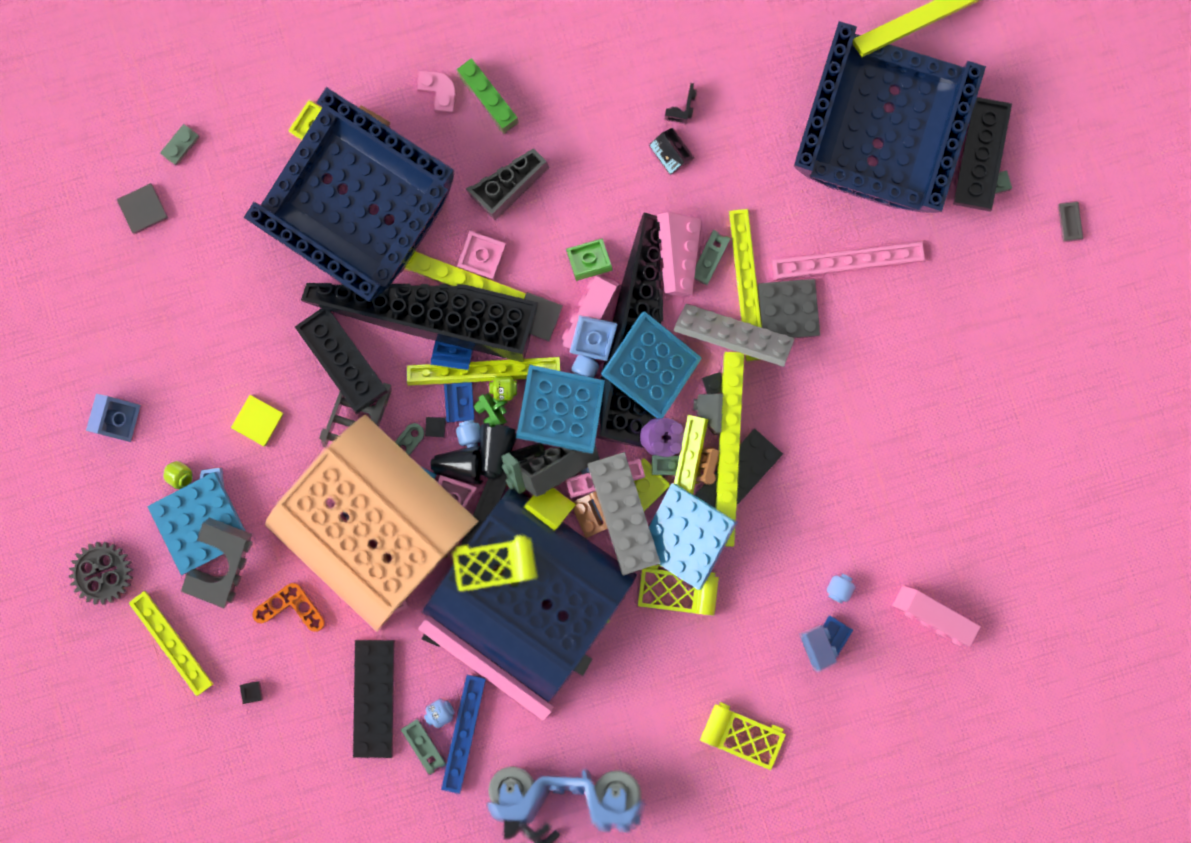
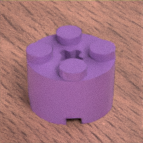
M654 418L643 426L640 433V441L649 454L670 457L679 453L682 449L684 431L682 425L670 418Z

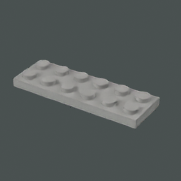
M685 304L674 328L675 332L783 367L795 339L689 304Z
M625 452L588 463L587 466L622 575L659 564L660 560Z

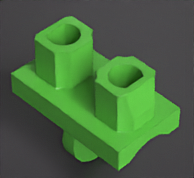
M489 393L478 397L479 401L474 405L475 410L479 414L487 411L489 417L483 420L484 424L490 423V427H495L496 424L503 425L507 422L503 416L507 412L504 408V405L508 403L507 401H497Z

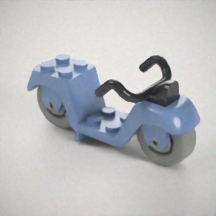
M512 766L499 770L492 777L488 790L491 803H487L489 813L496 821L504 823V840L516 837L521 831L534 843H553L561 836L557 830L551 833L545 840L541 839L552 829L548 822L537 832L527 825L534 821L550 791H553L554 794H564L565 791H571L574 795H584L585 792L592 824L599 831L611 832V829H617L622 833H630L631 829H636L637 825H641V816L645 807V802L641 800V788L635 778L624 771L608 772L597 781L596 785H593L591 774L587 769L582 770L583 778L540 777L534 781L527 771Z

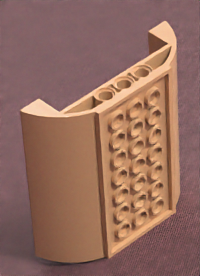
M364 415L347 428L321 453L276 504L267 518L265 526L378 632L390 619L389 617L457 542L466 536L479 521L367 415ZM328 498L335 500L334 508L327 506L326 501ZM343 511L350 515L348 522H344L341 519ZM370 539L378 541L379 546L377 549L370 547ZM385 552L392 554L393 561L391 563L384 560Z

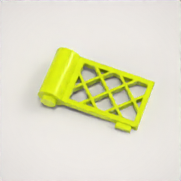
M526 536L515 537L513 542L468 549V545L456 547V551L452 552L458 591L537 578L531 539H527ZM508 547L509 556L505 561L495 555L500 548ZM480 551H486L491 555L485 565L476 559ZM474 552H476V554L474 555V557L469 554V553H474ZM466 554L472 558L466 568L459 564L458 555ZM493 557L503 563L497 573L487 567ZM473 561L483 566L477 576L468 570ZM506 565L512 570L513 578L504 579L498 574ZM485 568L494 574L492 580L487 583L479 578ZM465 572L475 578L469 586H462L461 578Z
M655 565L644 568L641 575L638 606L715 616L719 577H715L716 573L711 572L702 590L693 587L688 591L681 583L683 580H679L670 571L658 570V566ZM646 572L654 573L659 580L649 586L645 581ZM658 574H665V575L660 578ZM668 575H673L678 582L669 589L663 582V579ZM661 582L667 591L658 597L652 590V587ZM680 584L686 593L677 600L671 590ZM650 590L656 597V600L651 604L642 603L643 595ZM669 592L675 602L670 606H665L660 599ZM689 595L693 600L692 609L684 608L679 601ZM676 603H678V605H679L680 607H673V606H674Z
M725 703L715 704L700 740L771 770L786 735L782 733L784 729L773 724L770 728L729 710L731 706ZM735 717L742 720L744 728L734 731L732 723ZM757 726L760 728L762 735L752 739L749 728ZM746 730L749 740L739 744L736 734ZM773 733L779 735L777 743L769 746L766 736ZM734 736L736 746L731 748L723 746L726 738ZM764 738L767 748L757 751L754 741ZM751 743L755 753L748 756L744 755L741 747ZM769 751L771 756L769 763L761 762L758 754Z

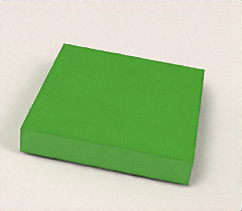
M603 238L566 249L576 281L613 271Z

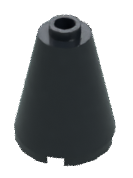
M490 423L481 425V472L484 474V477L495 479L496 476L501 475L502 465L504 464L502 456L511 453L517 440L515 429L496 424L495 427H490Z
M474 446L435 455L434 459H431V470H434V473L437 475L480 485L483 480H480L481 475H484L481 472V447Z

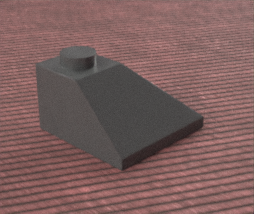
M698 394L697 399H694L693 410L697 411L696 415L698 417L708 419L707 428L714 435H719L721 433L723 394Z

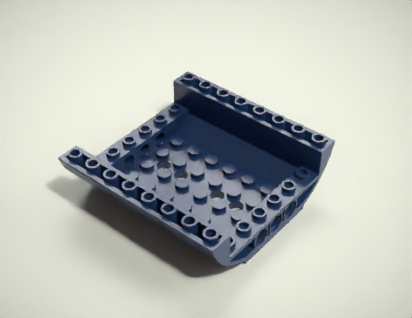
M839 21L794 167L801 174L825 185V187L892 208L925 213L942 212L986 66L967 61L961 67L890 44L861 57L852 44L853 39L860 36L855 34L857 26ZM896 86L899 89V94L892 95L889 88ZM891 104L894 107V111L887 113L884 110V105ZM880 139L883 142V147H874L873 140ZM869 157L877 159L878 163L876 166L868 164L867 160Z
M326 87L316 102L322 109L262 204L253 202L243 218L370 302L382 294L397 276L402 273L433 225L451 189L454 170ZM327 174H331L333 178L330 184L324 183V177ZM346 184L348 191L342 195L339 192V188L341 185ZM372 205H378L379 212L376 215L370 213ZM388 215L394 216L395 220L392 225H387L385 222Z
M509 488L469 542L468 549L513 542L515 537L526 536L527 539H531L537 578L520 581V585L516 588L506 583L458 591L455 565H453L424 607L422 613L426 616H431L534 693L549 702L576 668L636 579L637 574L631 572L622 575L619 562L564 522L554 531L524 508L530 498L523 493L519 494L514 489ZM508 547L500 548L495 555L505 561L509 556ZM480 551L476 559L485 565L491 555L486 551ZM474 552V553H469V554L474 557V555L476 554V552ZM462 554L459 556L458 561L460 565L466 568L472 558ZM493 557L487 567L493 570L495 565H502L503 563ZM473 561L468 570L477 576L483 566ZM505 565L504 573L501 577L510 579L512 577V570ZM485 568L479 578L487 583L492 580L494 574ZM465 572L461 578L462 586L471 585L475 578ZM544 599L552 601L553 606L548 611L543 610L541 607V602ZM561 610L568 612L569 618L565 622H560L557 618V614Z

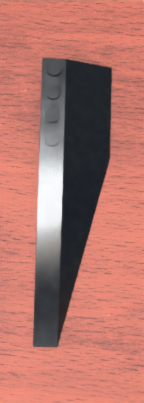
M646 212L642 214L624 274L613 322L617 324L608 361H604L603 370L642 312H646L660 324L663 321V289H661L660 280H662V272H660V261L662 260L660 253L661 239H659L660 222H658L657 216ZM602 375L601 380H605L596 438L644 448L640 441L641 430L644 425L656 417Z
M306 283L301 298L302 302L367 323L519 362H524L538 302L464 284H457V286H448V284H440V286H429L428 284H421V286L391 284L382 294L369 302L343 284Z

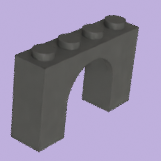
M210 517L202 523L197 540L213 546L224 553L229 564L228 573L217 577L191 569L186 574L181 592L221 608H225L229 603H232L236 595L233 592L234 588L239 585L241 580L240 570L244 569L247 562L245 558L246 552L248 553L252 547L253 542L250 541L252 534Z

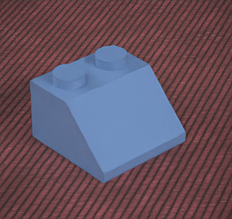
M96 394L86 431L131 442L141 405Z
M819 625L799 633L813 670L818 672L837 663L836 657H838L835 647L830 646L828 639H831L827 628Z

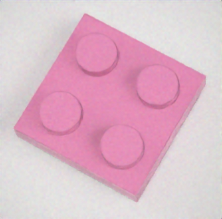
M470 231L457 268L493 280L506 243Z

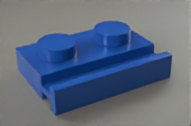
M435 341L431 365L469 370L473 350Z
M472 382L444 384L447 423L475 421Z
M828 615L822 626L828 629L831 639H828L830 646H834L839 655L853 629Z

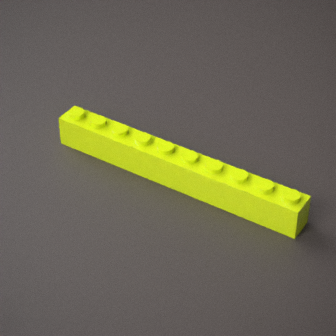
M725 352L723 354L721 391L723 403L721 433L719 434L715 509L736 521L744 354ZM735 528L725 547H734Z

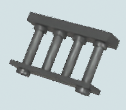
M383 383V385L388 390V393L379 398L376 405L368 406L362 410V412L368 413L371 416V420L378 427L392 392L391 385ZM341 392L338 394L326 429L323 428L319 439L323 447H327L329 440L334 442L339 437V435L332 433L335 423L350 427L356 422L338 416L342 405L352 408Z

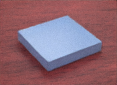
M579 315L570 353L608 361L617 324Z

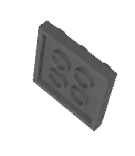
M815 279L758 283L759 307L763 329L792 338L820 336Z

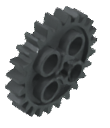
M96 542L95 547L93 544H88L89 550L81 548L83 554H75L78 560H71L75 567L69 568V570L74 571V574L68 577L74 578V581L70 584L71 586H77L74 593L81 591L79 598L87 596L86 602H91L93 599L94 604H98L101 601L103 605L106 604L107 600L113 603V596L120 599L119 592L126 593L124 586H131L127 579H133L132 576L128 575V572L133 571V569L127 566L132 562L125 561L128 554L121 555L122 548L115 550V544L109 547L108 542H104L103 545L100 542ZM106 555L110 557V564L108 566L103 563V558ZM88 562L92 565L90 573H87L85 570V565ZM117 566V569L103 573L102 576H95L87 581L85 580L90 575L100 573V570H107ZM113 573L117 576V581L114 584L110 582V576ZM95 580L99 583V588L96 591L92 589V583Z

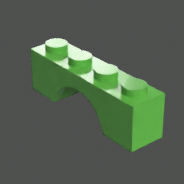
M472 58L457 69L458 76L480 100L503 134L518 124V117Z

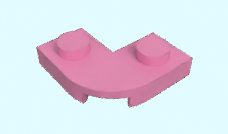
M419 71L418 92L436 93L435 112L454 113L455 87L451 79L441 73Z

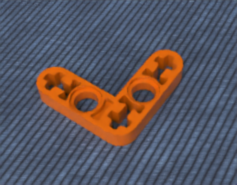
M296 583L286 585L256 607L252 613L255 622L259 624L266 623L291 605L310 631H320L325 625L323 616L302 587ZM290 587L297 588V596H289L287 599L290 601L287 603L286 598L281 593L284 592V595L290 593ZM275 598H280L283 602L282 607L279 609L274 608L272 605ZM302 602H307L310 606L307 613H302L299 609V605ZM268 603L269 608L274 613L271 614V611H269L264 615L265 619H258V611H265L266 609H268V607L265 606ZM314 611L315 614L312 616L315 620H320L318 623L320 627H312V619L309 617L306 620L305 616L310 615Z

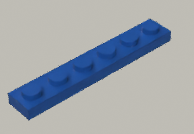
M466 675L441 787L443 791L461 793L486 678Z

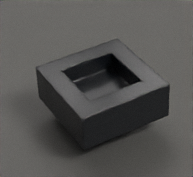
M720 372L702 378L707 394L721 393L722 376Z
M426 417L425 436L445 438L446 418Z
M260 681L239 685L242 704L263 700Z

